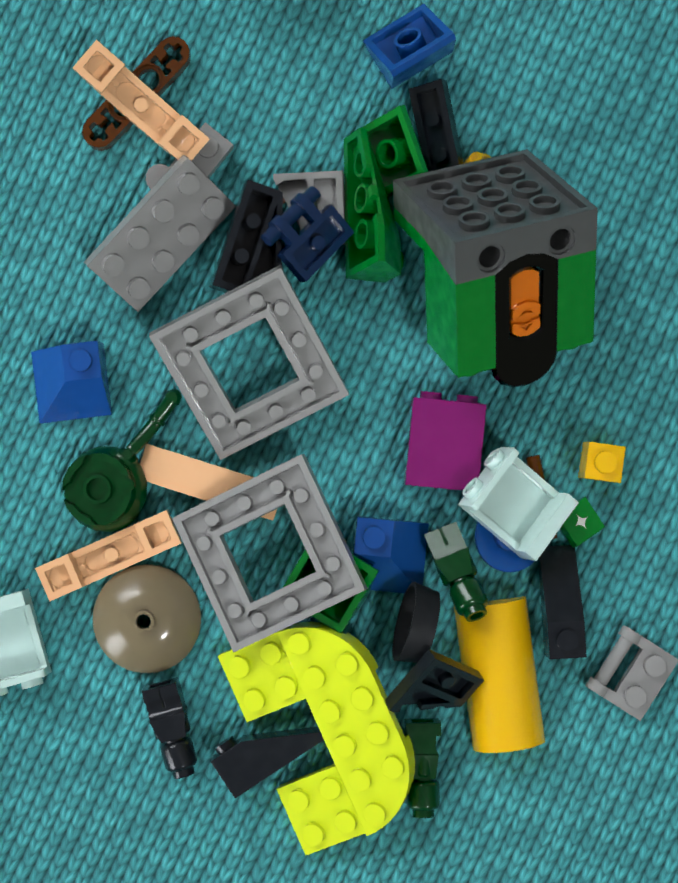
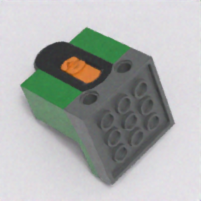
M528 149L393 180L395 221L424 251L427 343L458 378L474 376L478 372L488 370L502 385L509 387L526 386L537 381L550 370L556 361L558 351L575 349L580 345L593 342L598 208Z

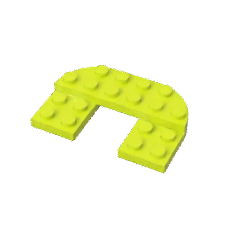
M310 621L295 623L236 652L230 649L218 655V659L246 722L306 699L334 761V764L281 784L276 789L305 855L362 834L369 836L392 820L405 802L414 780L415 755L409 735L404 736L395 713L390 711L386 705L385 699L387 695L376 673L378 665L363 643L349 632L346 634L343 632L339 633L322 622Z

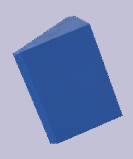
M422 4L364 39L363 43L390 88L393 89L452 53L456 37L425 4Z

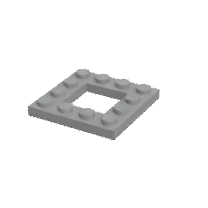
M281 265L149 333V338L220 460L349 395V390ZM266 318L298 377L235 409L202 350Z
M305 454L290 459L172 518L233 652L368 589ZM285 505L316 572L253 601L223 535Z

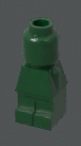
M457 522L424 534L442 583L450 589L449 594L457 613L465 616L468 622L483 618L487 614L485 607L487 606L488 599L480 581L475 578L477 569Z
M439 718L404 719V735H409L415 755V774L407 795V806L412 809L413 817L432 818L434 817V810L440 804V784L436 780L439 758L436 750V736H441V722Z

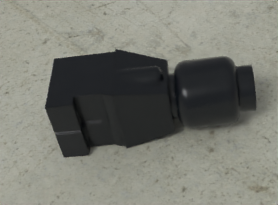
M179 677L145 685L142 695L147 707L149 723L154 730L155 737L159 739L160 743H163L160 749L166 770L172 772L174 779L194 774L193 766L197 762V757L191 738L186 736L191 728Z

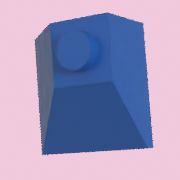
M98 340L58 345L31 352L40 424L112 415L103 343Z
M357 516L353 554L379 570L370 590L405 594L412 582L423 585L427 547L424 534L428 533L429 523Z

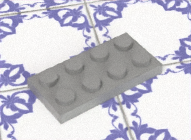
M183 155L91 253L84 263L139 312L236 206L188 157Z

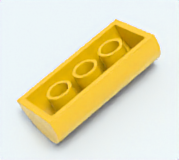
M526 596L488 601L485 607L487 614L473 622H468L465 616L459 615L454 606L461 663L478 670L484 679L483 683L466 701L473 750L481 753H502L529 749L545 743Z

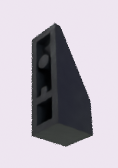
M571 545L547 546L538 558L544 655L549 659L587 657L585 622L575 547L573 548Z
M318 726L243 735L236 741L231 736L214 748L217 753L213 755L211 763L234 798H237L324 739Z

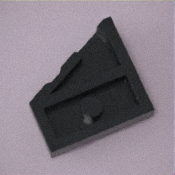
M428 649L385 701L388 709L392 712H400L402 705L417 704L420 710L434 709L439 706L445 708L461 707L483 683L484 679L478 670Z

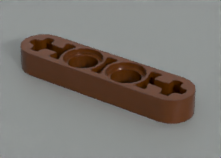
M168 37L161 41L132 73L139 79L146 72L158 74L159 84L152 91L160 97L190 64L191 54L189 47L179 37ZM180 47L182 59L179 62L172 59L165 66L167 71L170 72L165 76L161 68L154 64V62L159 60L160 64L163 65L169 58L166 51L169 48L175 51ZM105 100L83 125L82 133L91 148L104 151L111 148L130 129L133 123L126 117L116 114L115 107ZM109 112L113 119L121 125L116 129L113 123H111L105 130L108 135L107 139L103 141L97 138L93 141L92 139L95 134L92 129L95 126L103 128L109 122L104 115Z

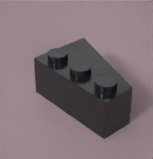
M251 180L245 182L209 285L210 288L227 293L279 265L282 266L283 262L277 256L282 250V239L279 238L272 246H269L262 240L261 235L269 228L268 223L276 215L281 216L283 214V192Z

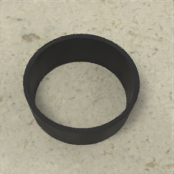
M412 582L408 586L399 609L392 646L394 661L417 663L428 649H431L440 612V594L438 591L416 582Z

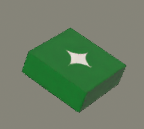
M586 497L578 500L579 503L560 528L573 548L605 528Z

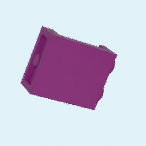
M421 391L420 398H412L404 485L463 490L473 478H478L480 475L487 404H479L477 396L457 395L456 401L442 400V393Z

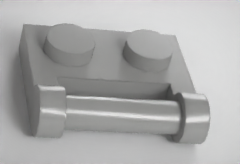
M623 625L618 632L621 635L596 676L594 678L590 677L585 686L641 721L677 665L678 659ZM632 644L640 647L639 651L615 689H610L606 685Z

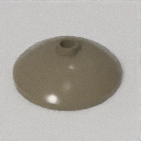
M137 565L117 573L101 589L94 605L93 629L101 649L114 663L133 672L156 673L175 666L192 650L201 629V608L193 588L178 573L159 565ZM142 614L147 615L151 620L150 626L147 628H143L138 624V617Z

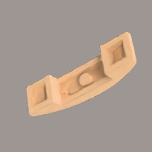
M95 40L73 66L72 69L177 161L183 155L192 161L210 140L187 118L177 113L128 70L125 64L98 40Z
M148 443L145 446L140 462L147 482L205 501L254 478L253 476ZM277 509L261 517L274 521Z
M165 510L35 568L50 602L181 544L182 541L169 511Z

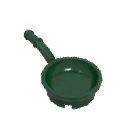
M172 389L165 394V398L155 412L150 414V419L127 445V449L98 446L83 452L68 468L62 484L65 497L64 502L66 508L80 524L94 531L113 532L127 527L140 515L147 499V480L142 466L138 463L139 459L135 455L145 447L159 428L165 425V421L176 405L180 404L182 396L179 390Z

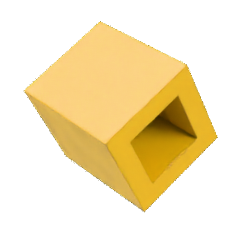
M583 442L578 478L621 483L626 447L596 442Z

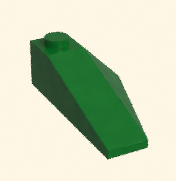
M358 128L344 138L345 221L354 231L345 242L346 279L385 283L401 275L404 255L401 251V238L367 130L365 128Z

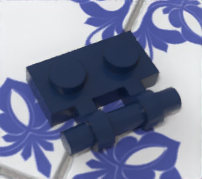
M310 186L303 194L298 193L290 201L291 206L281 216L276 215L268 223L269 228L261 235L262 240L269 246H272L279 238L285 242L286 246L277 256L300 282H307L354 233L353 229L332 204L326 205L321 211L316 208L314 203L321 197V194L313 186ZM303 216L308 224L297 233L292 225Z

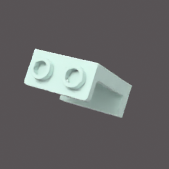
M514 447L497 448L486 458L484 462L486 467L479 477L473 478L465 486L462 492L464 497L458 505L520 558L537 561L579 502L568 493L556 491L517 457L519 451Z
M29 588L0 596V696L9 693L7 687L21 683L22 689H27L43 684L42 677L52 672Z

